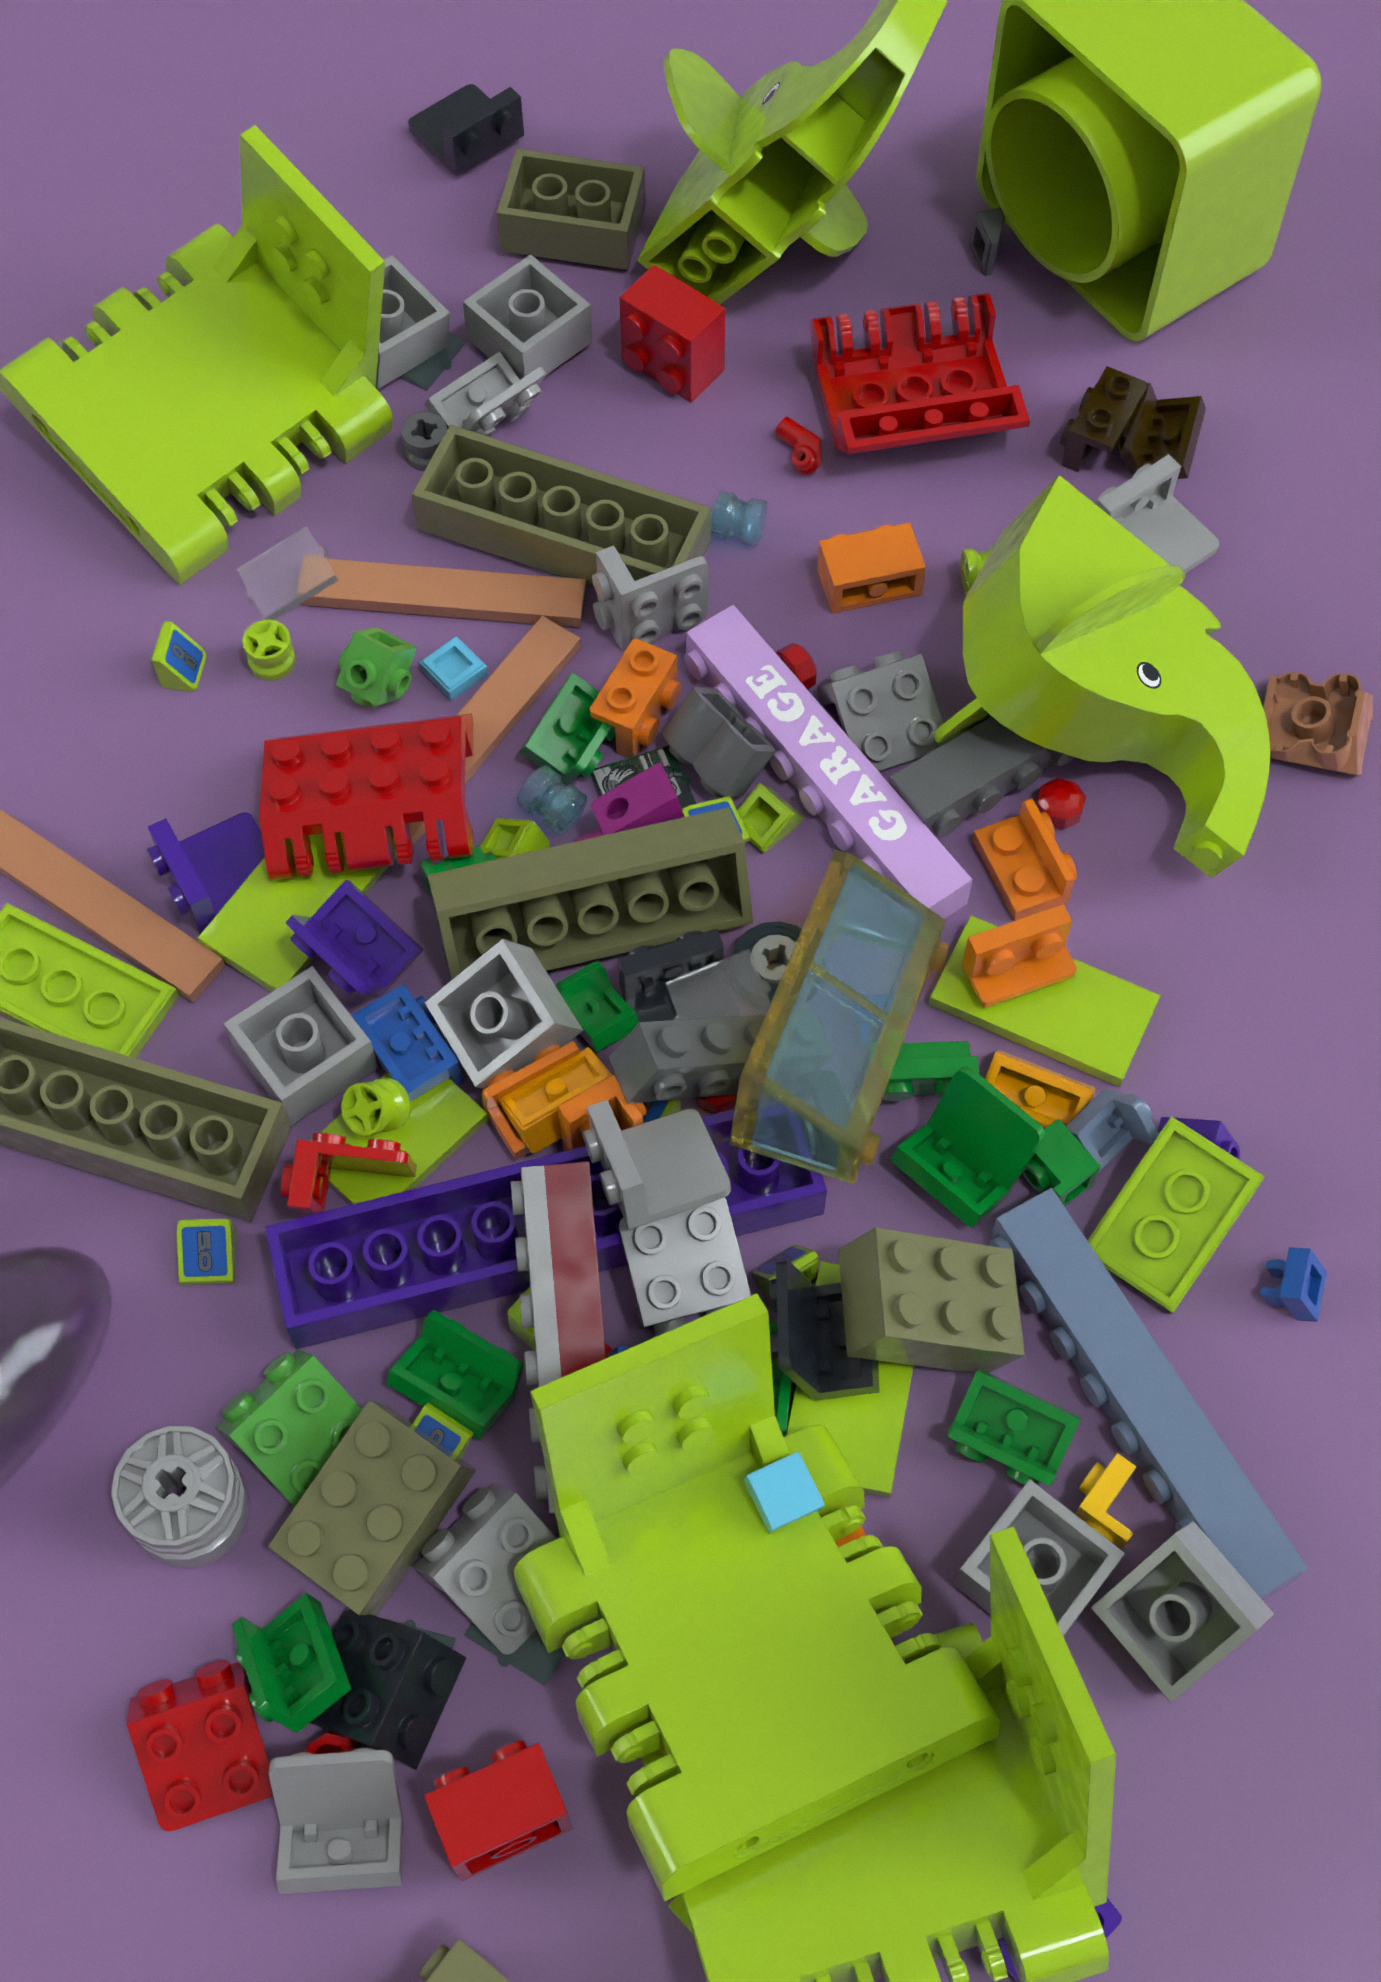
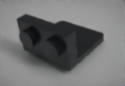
M468 84L408 120L409 131L458 176L524 136L521 96L509 87L494 97L489 98L476 85Z
M717 929L704 933L701 931L687 932L678 937L674 942L657 947L641 946L633 949L626 956L618 958L620 989L625 1002L636 1012L639 1022L741 1016L723 970L724 945Z
M789 1260L777 1262L776 1279H772L769 1285L771 1305L774 1312L777 1313L778 1333H774L771 1337V1353L776 1367L780 1368L784 1374L815 1401L880 1393L878 1360L847 1356L841 1283L814 1286Z
M348 1609L341 1616L332 1635L351 1690L309 1724L361 1743L371 1749L386 1750L393 1755L395 1762L417 1770L467 1657L423 1631L371 1614L358 1615L353 1610Z

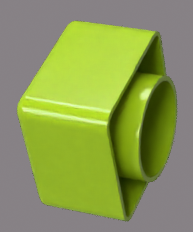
M1003 0L999 9L976 170L977 185L987 206L990 209L1001 207L1005 215L1004 223L1014 231L1021 243L1038 262L1068 282L1123 336L1131 341H1142L1262 268L1270 260L1322 89L1321 74L1314 60L1245 0Z

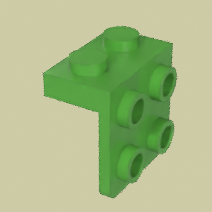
M299 1349L293 1354L287 1351L278 1356L263 1373L267 1379L251 1394L248 1391H243L233 1398L221 1413L224 1419L215 1427L230 1444L242 1450L294 1508L362 1411L361 1407L314 1355Z

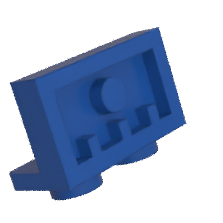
M402 984L351 1016L371 1040L375 1057L390 1078L397 1080L405 1088L409 1096V1102L448 1078L456 1085L464 1082L460 1067L461 1062L446 1037L442 1038L433 1025L437 1022L424 1003L426 999L422 995L414 999L407 987Z

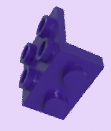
M246 812L239 813L182 841H178L166 818L148 826L155 845L147 849L149 857L160 877L167 873L169 874L174 885L169 887L168 891L181 916L188 912L191 914L200 933L203 932L265 858L262 833L252 815Z
M345 880L312 917L292 915L286 921L287 926L295 932L290 937L294 945L308 957L314 959L318 955L333 968L328 973L329 977L350 995L355 991L361 995H383L424 950L350 880Z

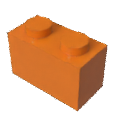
M910 522L898 525H882L873 530L849 535L838 534L829 539L819 540L817 572L831 614L922 595L926 566Z

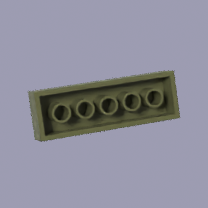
M451 424L412 493L418 530L565 578L586 579V585L594 587L592 575L597 573L596 552L613 545L634 581H637L693 558L704 557L711 543V507Z
M729 807L427 875L451 980L501 939L531 947L545 970L548 971L630 952L641 946H656L673 942L681 935L691 931H701L703 933L713 929L721 931L753 923L745 842Z
M0 1018V1145L242 1220L253 1221L292 1129L282 1102Z

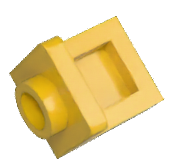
M1117 1453L1107 1468L1097 1462L1084 1479L1078 1490L1085 1494L1086 1498L1079 1506L1075 1515L1120 1550H1123L1132 1537L1133 1532L1106 1513V1511L1137 1466Z

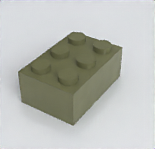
M516 148L497 210L500 251L523 255L531 254L537 257L629 270L646 206L645 167Z
M879 1227L871 1229L838 1249L848 1357L976 1373L977 1369L980 1368L989 1373L1025 1356L1012 1249Z
M369 1400L268 1547L358 1615H378L420 1554L425 1543L431 1538L464 1490L476 1469L389 1406Z

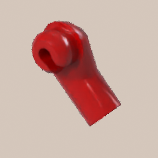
M784 417L778 424L775 435L793 447L791 462L794 469L803 475L815 472L822 462L820 438L792 418Z

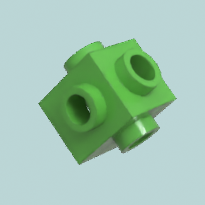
M378 627L354 631L350 644L344 648L339 658L338 665L341 670L336 685L352 693L351 699L367 707L376 708L381 704L399 700L410 685L412 675L409 670L417 647Z

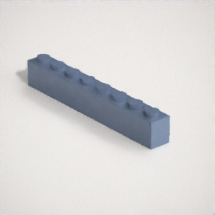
M1050 1188L997 1217L990 1236L992 1239L990 1246L1013 1250L1015 1275L1022 1284L1019 1289L1025 1304L1032 1313L1036 1315L1041 1313L1052 1331H1050L1049 1335L1057 1353L1065 1361L1071 1359L1082 1376L1080 1384L1086 1397L1096 1408L1102 1406L1114 1424L1111 1426V1431L1118 1446L1126 1455L1130 1456L1133 1454L1145 1472L1143 1474V1481L1147 1490L1157 1503H1166L1177 1520L1175 1524L1176 1532L1194 1521L1262 1600L1294 1582L1308 1568L1054 1190Z

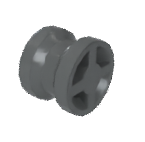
M419 412L409 416L403 422L401 432L403 443L405 444L406 461L411 467L420 471H425L447 431L446 422L441 416L432 412Z

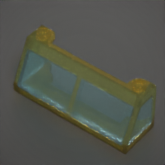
M835 850L740 1076L729 1143L730 1145L855 1184L862 1164L871 1167L873 1165L881 1140L880 1134L872 1132L876 1116L925 982L929 980L932 971L942 972L950 947L949 943L941 941L946 924L945 919L854 855Z

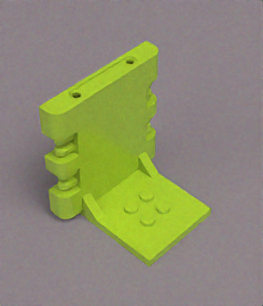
M256 125L240 134L242 225L234 237L220 224H214L166 257V271L156 277L159 288L168 297L163 302H160L146 287L138 289L133 294L126 288L121 287L92 307L94 320L83 326L87 338L96 346L91 351L87 352L72 336L60 342L63 350L52 339L45 338L0 369V391L179 586L229 550L228 536L223 525L231 527L238 522L235 511L224 500L229 494H232L249 511L260 506L261 502L273 516H276L301 497V482L298 475L304 474L310 469L305 456L296 447L301 442L320 459L326 458L332 453V450L346 465L392 431V411L385 398L376 389L385 261Z
M758 1293L530 1391L560 1538L532 1550L517 1563L514 1569L517 1588L548 1653L562 1647L566 1657L580 1659L609 1646L613 1649V1652L585 1666L579 1672L578 1677H576L581 1689H584L578 1695L575 1702L577 1714L596 1757L611 1751L616 1761L628 1763L659 1749H662L665 1755L649 1763L646 1767H641V1769L631 1775L626 1783L631 1794L636 1796L626 1811L628 1824L664 1902L1000 1736L1001 1720L958 1648L951 1646L939 1649L942 1646L937 1637L932 1633L919 1634L917 1637H912L896 1646L892 1642L891 1638L900 1635L903 1631H908L923 1616L918 1607V1604L921 1603V1585L900 1550L894 1546L883 1547L878 1537L874 1535L861 1536V1538L852 1540L839 1547L836 1545V1541L845 1538L848 1534L851 1535L866 1520L861 1510L865 1508L864 1490L825 1426H809L783 1437L774 1409L769 1314ZM799 1451L825 1506L821 1510L769 1534L743 1479L746 1475Z
M1014 1526L990 1533L991 1637L983 1643L976 1626L972 1622L933 1634L942 1646L939 1649L951 1646L959 1649L1001 1720L1000 1736L681 1893L707 1982H875L874 1980L882 1978L883 1982H941L934 1960L939 1958L949 1982H969V1974L964 1961L960 1958L959 1952L975 1946L979 1947L986 1973L995 1982L1008 1977L1006 1965L997 1939L1002 1937L1020 1982H1075L1108 1971L1109 1951L1095 1906L1107 1903L1116 1753ZM662 1749L642 1757L643 1766L646 1767L649 1763L664 1757Z

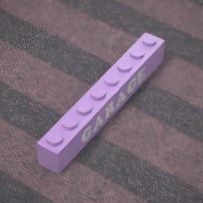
M734 605L686 632V654L684 655V661L690 673L697 680L703 679L709 687L714 688L726 697L737 708L743 719L754 726L771 743L775 752L769 760L776 775L783 781L789 780L799 792V798L805 809L813 816L818 814L828 826L829 834L837 847L843 851L848 850L858 861L859 869L865 880L874 887L878 885L889 898L890 906L899 920L904 923L909 921L919 934H922L968 903L973 879Z

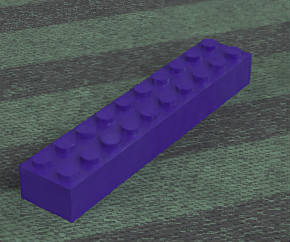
M797 1094L701 1117L730 1179L731 1192L725 1198L736 1237L824 1214L827 1188ZM586 1146L265 1226L284 1321L295 1348L300 1349L425 1317L431 1310H436L440 1313L526 1291L530 1287L529 1271L518 1272L515 1238L526 1237L524 1214L513 1215L511 1181H521V1167L589 1162L598 1271L628 1265L619 1232V1222L623 1215L618 1203L610 1205L607 1201L600 1180V1173L604 1172L601 1162L592 1163Z

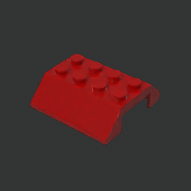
M989 293L968 296L967 305L963 297L952 299L950 310L953 335L941 337V314L936 301L924 303L925 320H923V311L919 303L880 309L882 345L876 311H865L863 314V330L866 348L853 350L852 324L847 314L836 316L837 352L832 317L811 319L810 330L816 380L836 449L846 454H854L1029 427L1030 419L1019 385L1007 386L992 340L996 312Z
M472 714L264 740L259 820L266 867L270 880L293 878L295 864L300 877L312 876L314 858L309 835L323 834L326 863L332 873L343 872L344 855L340 832H342L346 863L350 871L393 866L394 849L390 826L393 827L399 864H412L414 847L408 823L423 821L426 833V849L432 861L443 860L444 858L440 820H443L449 858L472 856L473 829L465 806V757L473 756Z

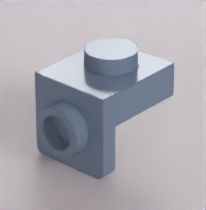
M1106 1088L1066 1126L1101 1165L1100 1171L1132 1138L1153 1144L1159 1135L1151 1119L1152 1111L1145 1101L1134 1094L1125 1095Z

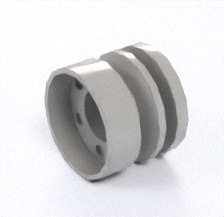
M167 1426L142 1436L126 1450L116 1467L111 1491L117 1518L151 1558L172 1568H198L218 1561L237 1544L248 1524L251 1500L243 1476L236 1468L229 1454L213 1436L190 1426ZM173 1484L181 1488L183 1486L186 1487L185 1493L180 1497L174 1493L168 1494L167 1491Z

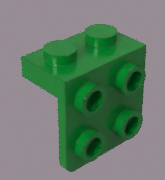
M962 1067L954 1074L927 1124L897 1146L890 1161L972 1229L1006 1200L1045 1137V1130L1040 1123L972 1068Z

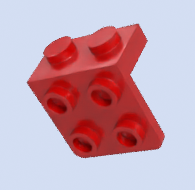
M313 1133L312 1141L297 1139L293 1165L285 1164L283 1169L281 1197H287V1206L300 1217L325 1211L331 1168L415 1177L417 1165L409 1153L400 1150L401 1143L368 1139L367 1147H359L347 1144L346 1137L341 1135Z
M227 1660L216 1661L200 1668L194 1677L173 1684L169 1679L159 1680L144 1686L137 1692V1696L130 1698L126 1725L158 1824L165 1831H174L268 1799L273 1795L269 1779L270 1760L249 1699L252 1689L247 1673L239 1662L230 1664Z

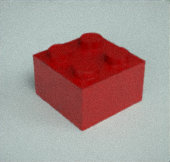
M655 264L619 297L622 360L631 369L643 372L660 383L669 393L677 394L692 403L725 370L726 308Z
M524 1740L509 1744L491 1755L493 1764L473 1773H470L467 1766L452 1770L434 1781L436 1790L424 1795L451 1868L461 1881L573 1830L569 1815L539 1742L530 1747L526 1746Z

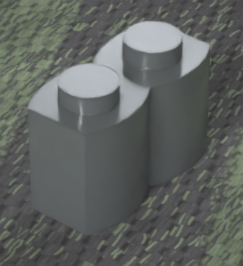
M693 687L662 731L664 738L670 744V753L680 762L686 765H693L701 777V785L709 793L720 798L743 796L775 752L773 746L764 735L744 720L737 708L726 697L711 687Z

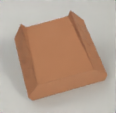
M1287 672L1280 676L1270 675L1263 704L1269 730L1270 758L1357 776L1362 775L1366 743L1371 719H1373V695L1362 691L1361 682L1358 677L1351 673H1336L1329 676L1323 684L1311 682L1309 677L1302 672Z

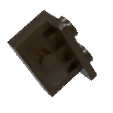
M1106 366L1095 387H1088L1079 406L1077 418L1075 420L1071 418L1063 431L1060 445L1066 448L1062 466L1079 472L1093 447L1111 452L1144 396L1147 382Z
M1147 383L1146 392L1130 419L1127 434L1120 441L1121 460L1124 464H1128L1132 476L1143 465L1148 463L1153 465L1169 454L1181 465L1178 479L1188 478L1206 410L1202 396L1157 400L1151 383Z

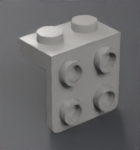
M499 351L429 397L425 405L430 412L442 417L446 422L447 430L451 424L490 437L496 431L494 426L505 417L509 422H512L531 408L530 402L542 393L539 385L547 374L542 367H539L522 379H519Z
M1168 454L1153 465L1148 463L1140 467L1130 480L1119 487L1112 486L1106 489L1099 496L1095 504L1171 566H1181L1186 574L1217 552L1219 540L1173 496L1181 465Z
M614 545L596 552L597 573L592 575V582L597 593L598 602L593 603L594 614L601 629L610 630L622 652L627 649L630 642L635 638L651 644L657 638L678 629H690L707 616L709 565L704 557L693 558L634 581Z
M897 650L873 658L876 667L860 673L857 664L830 672L831 682L817 686L822 704L835 703L843 731L878 771L923 757L940 747L932 735L943 724L922 654L904 658L902 651Z
M608 1100L587 1106L591 1129L583 1131L582 1135L588 1155L592 1163L601 1162L604 1172L600 1173V1180L607 1201L610 1205L618 1203L629 1230L724 1198L731 1192L730 1179L698 1111L685 1109L621 1131Z
M725 1197L630 1230L624 1217L620 1220L619 1232L638 1303L635 1309L640 1329L653 1326L655 1336H658L686 1324L685 1317L704 1312L708 1315L751 1296Z
M494 1483L490 1488L484 1487L468 1499L462 1509L465 1514L449 1530L442 1529L425 1543L421 1550L423 1556L413 1566L427 1582L445 1592L498 1651L509 1655L514 1653L536 1630V1626L517 1588L514 1576L515 1566L526 1554L557 1538L517 1493Z
M370 1748L328 1754L301 1752L291 1756L277 1757L270 1761L269 1779L280 1823L276 1884L279 1894L402 1886L404 1817L393 1755L390 1752Z

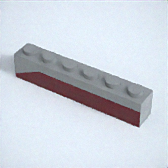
M589 1162L521 1167V1181H511L513 1215L524 1214L526 1237L515 1238L518 1272L529 1271L530 1293L520 1294L522 1328L533 1327L535 1350L524 1351L527 1386L538 1385L539 1388L606 1359ZM529 1408L531 1442L538 1443L540 1442L534 1408ZM544 1461V1465L534 1466L536 1501L547 1500L549 1513H555Z

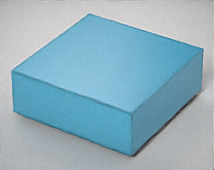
M457 636L419 662L421 672L450 702L488 676L487 666Z
M799 1451L754 1471L743 1479L769 1534L807 1517L825 1506Z

